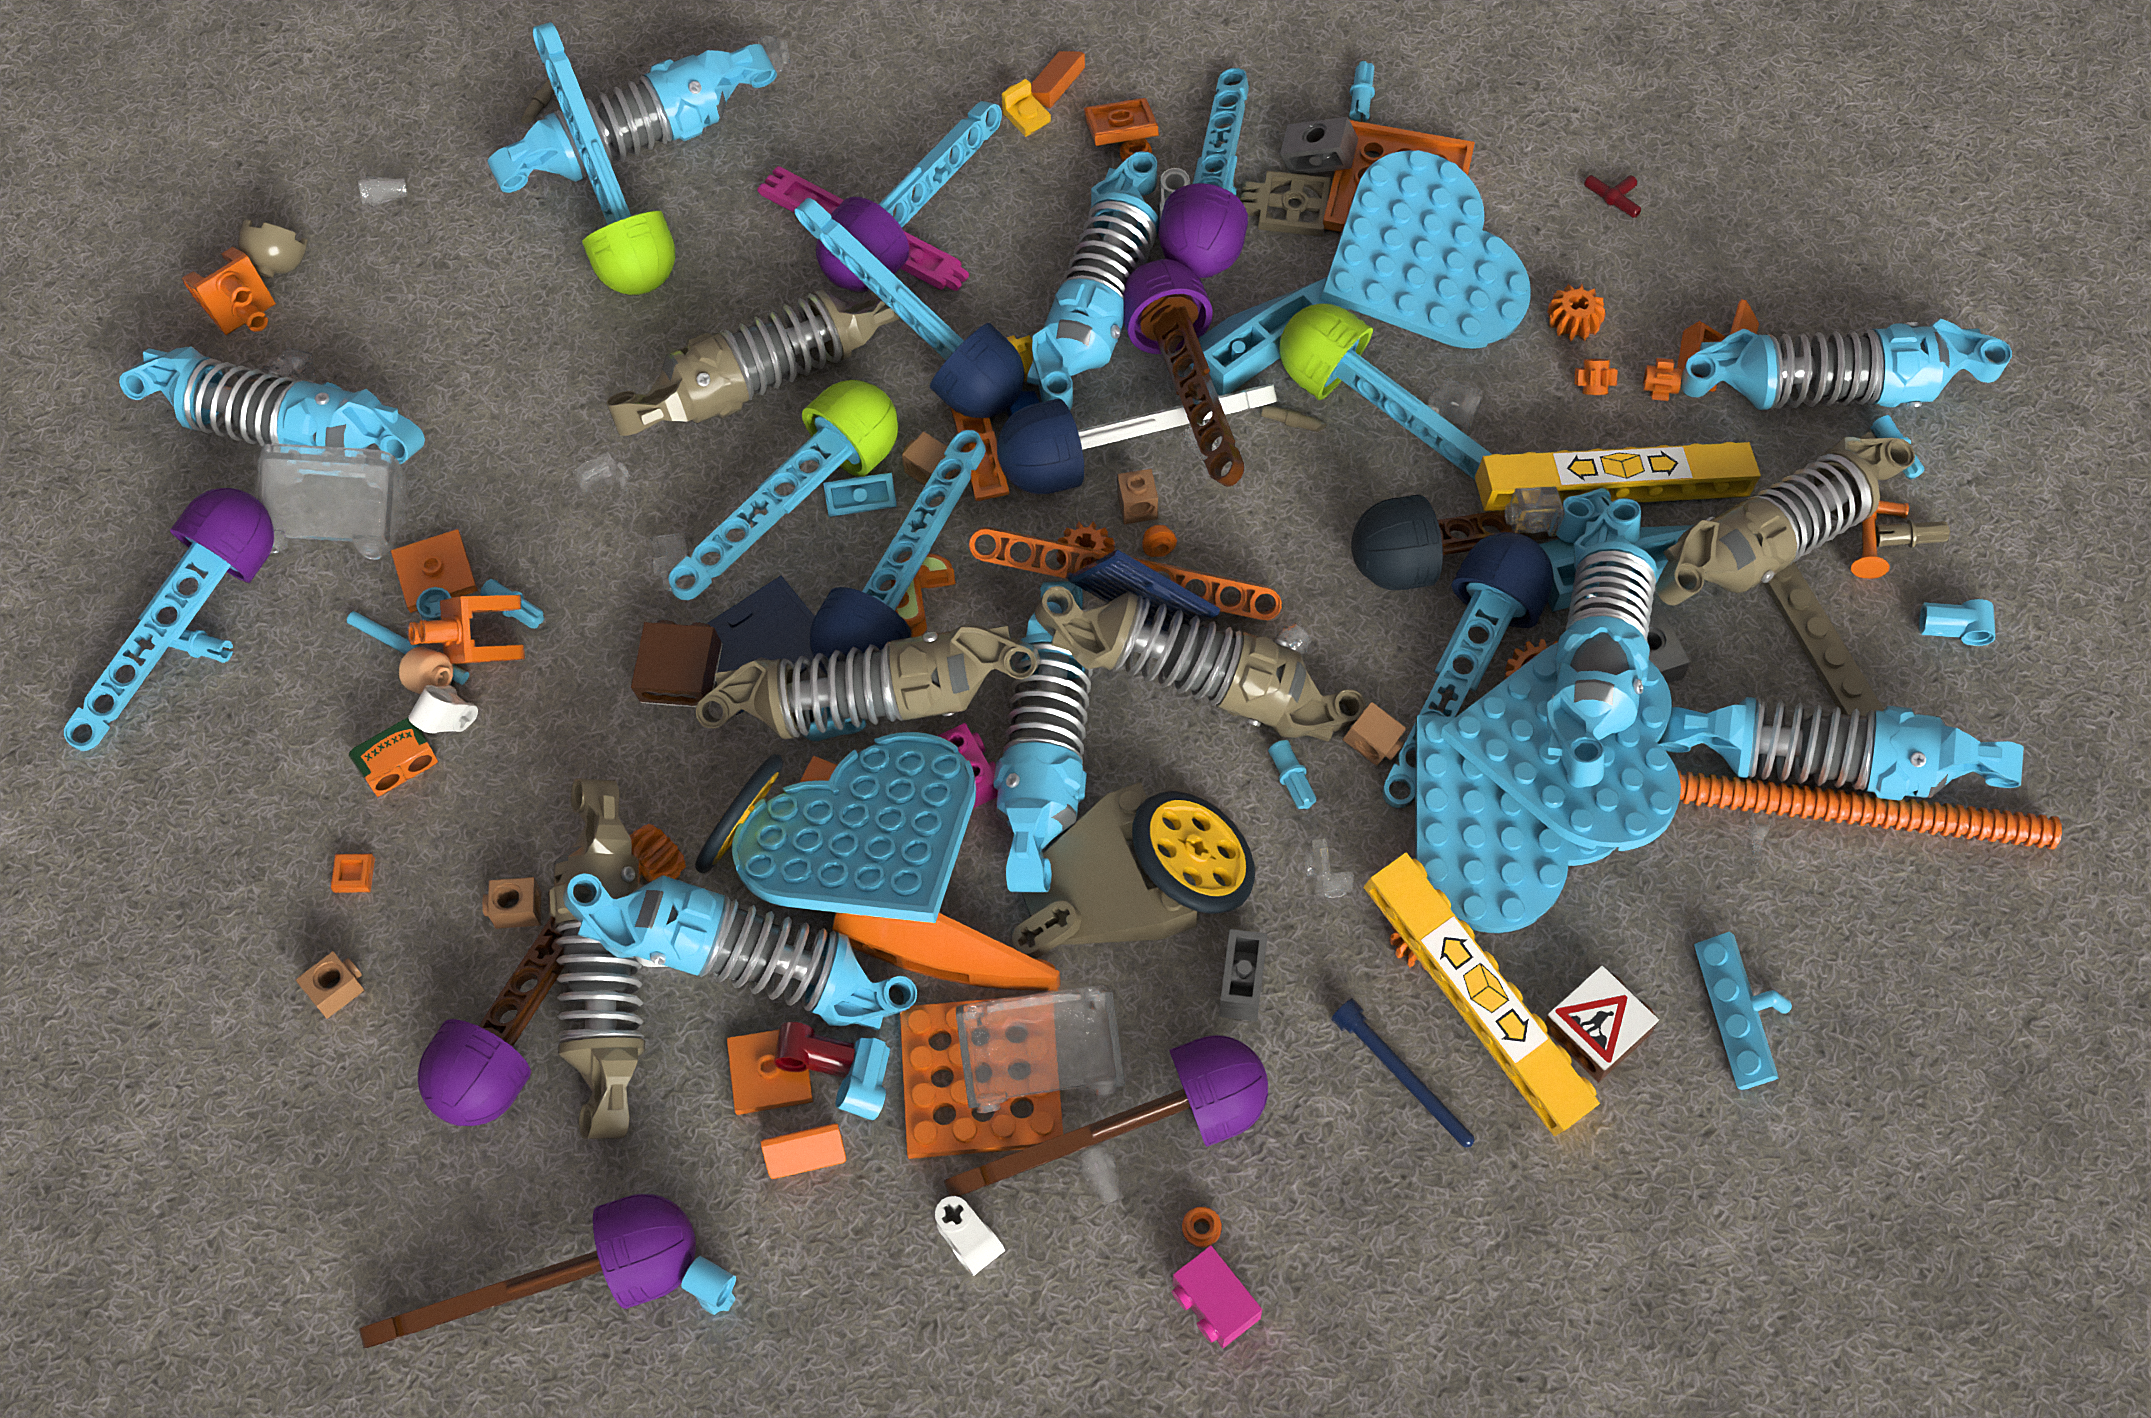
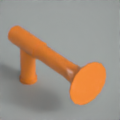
M1879 500L1878 509L1871 517L1862 521V556L1851 565V571L1855 576L1875 579L1889 571L1890 566L1888 562L1878 557L1877 513L1906 518L1909 512L1908 503L1902 504Z

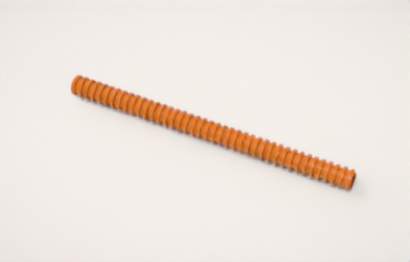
M1677 770L1681 784L1680 800H1682L1683 804H1689L1690 801H1694V805L1700 806L1703 802L1707 807L1717 804V807L1721 809L1727 805L1730 810L1740 807L1741 811H1747L1748 808H1751L1754 813L1763 810L1765 814H1771L1772 811H1775L1778 816L1787 813L1788 817H1794L1795 814H1798L1799 818L1805 819L1808 815L1812 820L1822 817L1823 821L1829 822L1832 818L1836 823H1841L1842 820H1845L1847 824L1851 825L1854 821H1857L1860 826L1869 823L1870 827H1877L1880 824L1883 829H1888L1892 826L1894 830H1900L1904 827L1905 831L1908 832L1916 829L1918 833H1924L1925 830H1928V833L1935 835L1938 831L1942 836H1947L1951 833L1953 837L1959 838L1962 834L1966 839H1971L1975 836L1977 840L1982 841L1986 837L1990 842H1995L1999 839L2000 843L2006 844L2010 840L2013 845H2018L2022 842L2024 846L2030 847L2034 843L2037 848H2042L2046 845L2048 849H2055L2062 834V824L2057 816H2051L2048 819L2046 815L2040 814L2036 818L2033 813H2027L2024 816L2022 812L2016 811L2012 815L2009 810H2004L2000 813L1998 809H1991L1988 812L1985 807H1980L1976 810L1974 806H1968L1964 809V806L1961 804L1952 807V804L1944 803L1941 806L1936 801H1933L1930 805L1926 800H1921L1917 803L1912 798L1907 802L1904 798L1901 801L1880 799L1875 794L1872 797H1869L1868 793H1862L1858 796L1857 792L1850 791L1849 794H1846L1844 790H1838L1837 793H1834L1833 789L1827 788L1824 792L1820 787L1810 790L1809 786L1804 785L1800 789L1796 784L1787 787L1786 783H1780L1778 786H1775L1773 781L1763 784L1762 780H1756L1755 783H1752L1751 779L1745 778L1742 782L1738 777L1728 780L1727 776L1722 775L1718 779L1715 774L1705 777L1704 773H1698L1697 776H1693L1691 771L1681 774V771Z

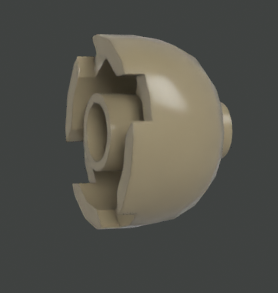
M251 220L242 221L238 238L239 250L249 257L260 276L273 278L274 273L287 274L294 271L301 264L308 245L307 239L301 238L300 241H296L295 232L263 222L262 228L251 227L253 223Z

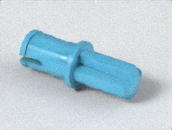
M1361 61L1356 66L1354 84L1350 87L1349 91L1352 96L1349 118L1361 122L1362 113L1364 122L1369 119L1370 103L1375 95V88L1372 86L1375 68L1372 63H1367L1366 61Z
M1889 415L1877 419L1873 426L1870 427L1877 438H1899L1911 444V440L1903 436ZM1915 455L1914 463L1903 470V473L1911 480L1921 475L1925 469Z
M489 579L481 588L480 596L521 595V609L501 611L502 614L506 617L513 616L532 629L537 628L539 624L543 623V611L525 600L521 592L511 591L495 579Z
M185 629L176 642L173 640L169 647L187 651L194 658L204 656L221 663L227 662L233 651L222 649L223 647L233 648L232 642L208 636L203 630L193 632Z
M1288 740L1274 743L1270 746L1268 752L1280 773V783L1286 785L1298 809H1309L1316 802V796L1305 776L1307 773L1305 766L1299 764Z

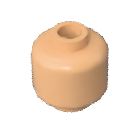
M423 646L415 647L402 658L399 665V678L401 684L406 689L421 694L426 685H450L453 678V665L450 664V659L444 653Z

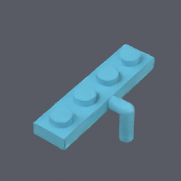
M1726 932L1694 944L1737 1088L1746 1090L1779 1079L1758 1011L1773 1007L1780 1013H1788L1792 1008L1791 1001L1774 990L1753 996L1735 936L1731 932Z

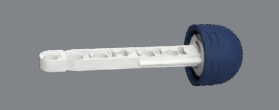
M1274 384L1218 396L1225 415L1277 401ZM1058 398L1029 405L1015 412L1005 422L997 442V456L1002 471L1018 488L1034 494H1050L1082 485L1084 479L1083 449L1189 424L1190 422L1184 406L1179 405L1077 430L1068 406L1063 400ZM1212 411L1209 412L1203 420L1210 419L1212 417Z

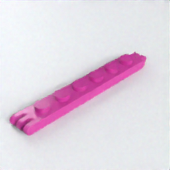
M777 166L772 171L773 175H769L765 179V183H761L757 188L761 196L793 213L807 198L815 200L829 214L844 201L838 196L780 166ZM904 231L909 244V258L900 269L940 290L946 286L957 291L962 286L961 282H965L969 277V273L962 268L961 262L957 258Z

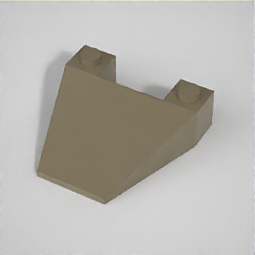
M1141 782L1106 794L1043 853L1044 858H1048L1051 864L1052 878L1048 892H1021L1030 916L1056 901H1066L1080 912L1082 920L1078 932L1059 945L1162 940L1197 926V911L1182 906L1168 897L1158 887L1147 890L1126 842L1132 839V824L1137 809L1147 799ZM1064 912L1058 914V924L1062 927L1068 924L1066 922L1068 915Z

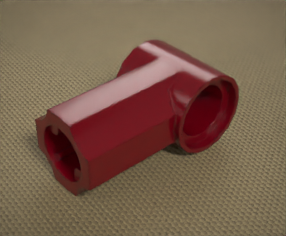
M786 1022L780 1026L774 1065L788 1072H803L809 1069L845 1078L849 1074L854 1059V1044L814 1034L813 1028L803 1023Z

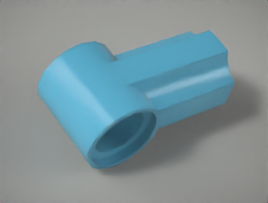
M1983 599L1969 600L1962 605L1924 602L1920 608L1919 631H1921L1922 635L1961 638L1962 642L1967 645L1983 646L1990 644L1996 637L1994 605L1992 602Z
M860 1038L855 1043V1054L849 1074L843 1079L838 1089L835 1106L841 1110L873 1121L878 1117L885 1101L886 1089L882 1087L890 1048L882 1040Z
M702 1256L697 1257L683 1278L682 1288L693 1294L702 1308L713 1315L719 1311H729L735 1301L732 1290L736 1282V1276Z

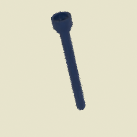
M1353 998L1343 1004L1331 1018L1341 1031L1346 1029L1349 1034L1354 1032L1461 1146L1465 1148L1471 1147L1474 1144L1472 1133L1366 1024V1017L1362 1014L1364 1009Z

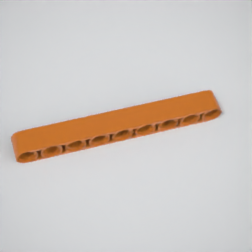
M992 527L977 529L969 541V549L972 555L981 561L1065 579L1069 572L1073 574L1081 569L1080 564L1084 558L1095 557L1100 559L1110 553ZM988 534L995 539L996 548L992 552L982 553L977 549L976 539L980 535ZM1014 543H1027L1031 549V555L1026 560H1016L1011 554V546ZM1050 550H1061L1066 556L1065 564L1059 568L1050 567L1045 560V556ZM1132 557L1156 572L1163 571L1167 573L1171 581L1184 588L1192 579L1202 580L1205 584V589L1199 597L1220 608L1221 612L1259 620H1271L1279 614L1282 608L1280 596L1269 586ZM1228 586L1236 587L1239 590L1238 600L1231 605L1224 604L1220 600L1221 591ZM1270 594L1273 596L1274 604L1269 611L1260 612L1256 609L1255 601L1259 595Z

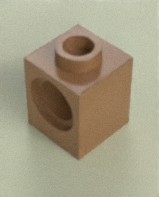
M923 431L916 440H911L903 450L904 472L921 484L926 485L938 463L945 458L944 453L948 447ZM958 469L948 472L944 479L949 480Z
M1152 469L1117 474L1118 500L1124 525L1158 519V494Z
M1371 702L1342 740L1378 766L1384 757L1392 760L1404 744L1399 738L1407 728Z
M535 878L489 880V892L483 895V913L485 917L490 918L496 929L541 926L542 891ZM519 899L515 906L504 908L508 901Z
M334 951L295 979L326 1019L364 991L357 981L362 976L361 972L349 958L342 962ZM340 978L336 986L327 988L331 980Z

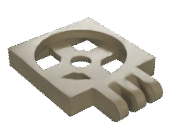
M1267 171L1265 183L1244 182L1242 184L1240 201L1245 206L1248 215L1260 216L1258 230L1323 237V219L1329 198L1331 178ZM1291 185L1290 190L1285 194L1273 193L1280 187ZM1304 186L1313 190L1320 198L1307 197L1303 192ZM1291 199H1298L1301 205L1292 207L1288 202ZM1268 206L1283 208L1287 212L1286 220L1273 219L1268 212ZM1305 210L1320 212L1319 217L1312 223L1299 222L1300 213Z

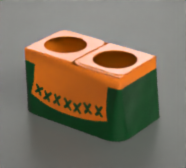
M408 718L354 747L349 752L351 761L377 798L438 763L423 731L414 726Z

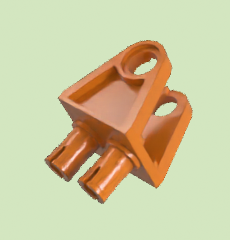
M231 247L221 253V256L229 262L224 267L205 278L194 271L182 278L183 283L194 299L225 335H228L244 324L254 332L262 331L267 326L268 318L265 317L263 312L274 306L276 302L249 257L244 252Z
M521 595L460 596L440 600L441 620H421L419 623L410 622L408 626L409 642L411 645L442 643L443 653L450 659V664L525 659L524 645L475 647V640H471L469 622V619L473 618V613L521 609Z

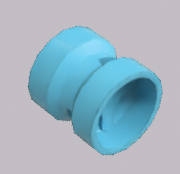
M428 588L419 595L416 602L417 610L423 620H441L440 600L452 597L443 588Z

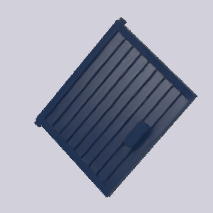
M1118 549L1073 574L1069 572L1066 575V579L1106 603L1127 591L1136 593L1138 596L1141 595L1143 600L1148 598L1150 606L1144 624L1150 626L1159 606L1165 604L1167 610L1161 630L1167 632L1174 614L1179 610H1182L1183 613L1181 624H1189L1191 619L1197 615L1200 623L1217 616L1220 612V608Z
M782 575L706 623L714 627L723 643L717 672L739 669L742 665L760 657L769 660H783L784 658L795 665L799 657L804 656L812 663L814 657L810 648V629L815 616ZM804 663L801 665L800 674L807 670ZM740 710L736 715L741 714L745 710Z

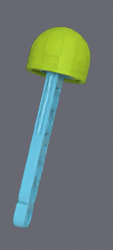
M551 22L533 27V38L542 63L545 64L546 73L608 224L582 240L591 266L597 277L606 286L617 292L628 295L648 293L665 282L672 271L675 261V246L662 211H651L631 216L569 59L564 53V47L555 26Z
M1332 304L1308 306L1300 310L1289 320L1281 335L1280 357L1285 370L1300 387L1306 389L1316 399L1322 400L1343 381L1475 480L1482 457L1492 454L1361 357L1373 333L1371 326L1365 324L1363 320L1358 319L1356 315L1346 309Z
M845 380L831 385L802 411V419L811 438L762 482L752 496L694 549L691 558L686 556L672 569L668 579L675 597L681 600H690L697 597L712 583L711 578L721 575L784 514H789L839 466L857 477H865L889 454L898 434L896 409L886 393L877 386L864 381ZM808 460H813L819 464L817 470L811 473L801 471L800 466ZM782 483H790L795 487L794 491L786 496L777 494L775 490ZM766 508L767 514L765 516L760 513L755 516V509L762 511ZM751 521L753 524V528H751L749 525ZM737 528L745 532L744 538L737 542L729 541L726 538V535L732 529ZM708 552H716L721 556L720 560L714 565H705L701 561L704 554ZM684 575H690L696 579L694 585L687 589L677 587V580Z

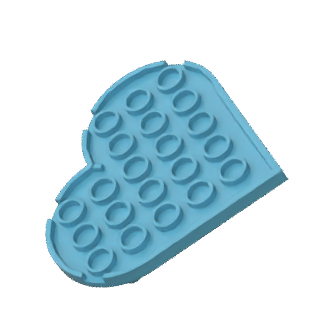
M1416 150L1388 154L1375 161L1361 177L1320 299L1447 345L1473 349L1487 347L1489 343L1500 339L1504 340L1515 331L1529 307L1531 288L1526 268L1513 249L1501 238L1482 230L1484 225V206L1480 193L1472 180L1455 163L1438 155Z
M1558 643L1540 652L1442 727L1440 735L1442 739L1552 831L1576 845L1593 850L1596 849V846L1618 847V851L1635 849L1659 837L1670 825L1676 813L1681 794L1679 775L1672 759L1657 743L1667 727L1671 715L1672 699L1664 676L1650 660L1647 679L1643 685V693L1639 697L1638 711L1634 723L1623 731L1600 739L1604 745V776L1598 784L1593 786H1581L1574 783L1568 775L1561 757L1549 755L1548 751L1550 736L1547 728V702L1552 699L1556 688L1557 660L1555 658Z
M1417 715L1415 723V859L1425 868L1428 875L1427 879L1434 889L1441 890L1447 896L1451 903L1450 909L1458 920H1464L1472 930L1486 933H1505L1533 924L1557 901L1567 878L1568 866L1584 865L1598 861L1610 855L1617 848L1596 846V849L1593 850L1576 845L1559 836L1440 737L1442 727L1455 717Z
M903 732L874 739V745L859 753L856 750L849 753L835 768L829 781H806L783 787L784 793L767 802L761 799L754 805V810L743 824L738 825L733 837L732 856L739 878L754 895L764 901L780 906L936 923L976 799V781L970 761H967L959 753L958 747L953 743L927 733Z

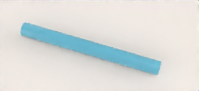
M352 611L347 617L348 624L404 654L415 647H420L419 645H411L408 639L355 611ZM452 664V680L463 685L469 678V672Z

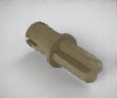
M1908 520L1907 524L1876 525V538H1879V540H1876V546L1908 545L1910 548H1914L1916 544L1946 542L1949 540L1950 529L1945 521L1915 523L1914 520Z

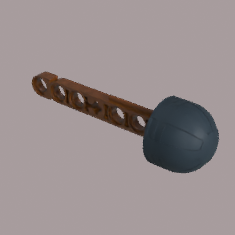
M1417 494L1386 499L1368 508L1357 521L1351 540L1352 555L1359 571L1371 582L1384 589L1399 591L1432 586L1440 577L1443 555L1470 551L1480 540L1493 535L1483 529L1484 526L1496 527L1500 531L1499 533L1511 532L1521 534L1534 541L1558 537L1555 533L1556 523L1550 521L1548 516H1559L1562 507L1498 510L1437 520L1430 502L1423 495ZM1461 531L1466 534L1467 538H1455L1450 532Z

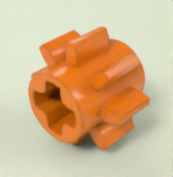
M1656 358L1655 366L1646 365L1643 390L1651 391L1650 397H1652V400L1668 401L1669 393H1679L1682 369L1674 368L1673 359Z
M1584 359L1583 368H1575L1574 384L1583 386L1582 394L1607 395L1609 386H1617L1618 369L1609 368V359Z

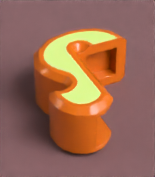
M928 553L895 610L908 624L911 630V637L922 636L927 631L921 589L956 584L954 569L950 561L940 555ZM910 557L903 559L900 563L909 560ZM891 580L892 587L895 585L896 580Z

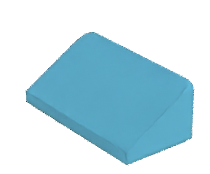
M892 472L823 483L829 517L897 507Z

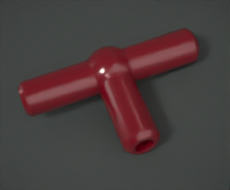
M1593 175L1586 178L1584 186L1602 197L1607 205L1616 206L1632 218H1636L1640 214L1641 207L1624 196L1637 186V179L1634 176L1629 175L1615 187L1608 186Z

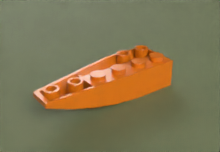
M836 912L832 930L835 933L847 935L853 949L909 971L956 983L1009 990L1058 991L1061 984L1060 971L1056 970V967L1050 962L1029 957L941 913L938 914L936 923Z

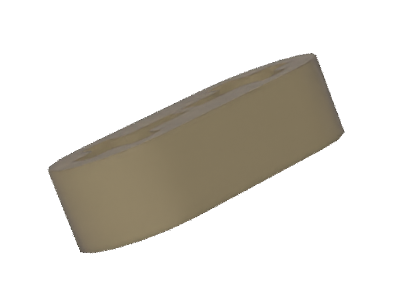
M1066 901L1051 903L1015 928L1012 935L1014 947L1017 951L1032 958L1044 955L1078 932L1082 920L1080 912ZM1060 912L1068 915L1066 917L1068 924L1064 927L1058 924V914ZM1029 932L1037 935L1034 938L1036 944L1033 947L1025 944L1028 941L1027 934Z

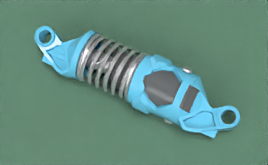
M1628 498L1613 501L1605 508L1595 522L1587 521L1585 534L1574 543V568L1576 571L1569 607L1570 611L1567 618L1566 631L1560 636L1555 658L1557 660V682L1555 693L1552 695V699L1547 702V728L1550 736L1549 755L1560 756L1571 780L1581 786H1593L1602 780L1604 776V745L1600 739L1623 731L1634 723L1638 711L1639 697L1643 693V685L1648 675L1650 649L1647 643L1658 571L1653 558L1646 551L1632 545L1640 538L1641 508L1636 501Z

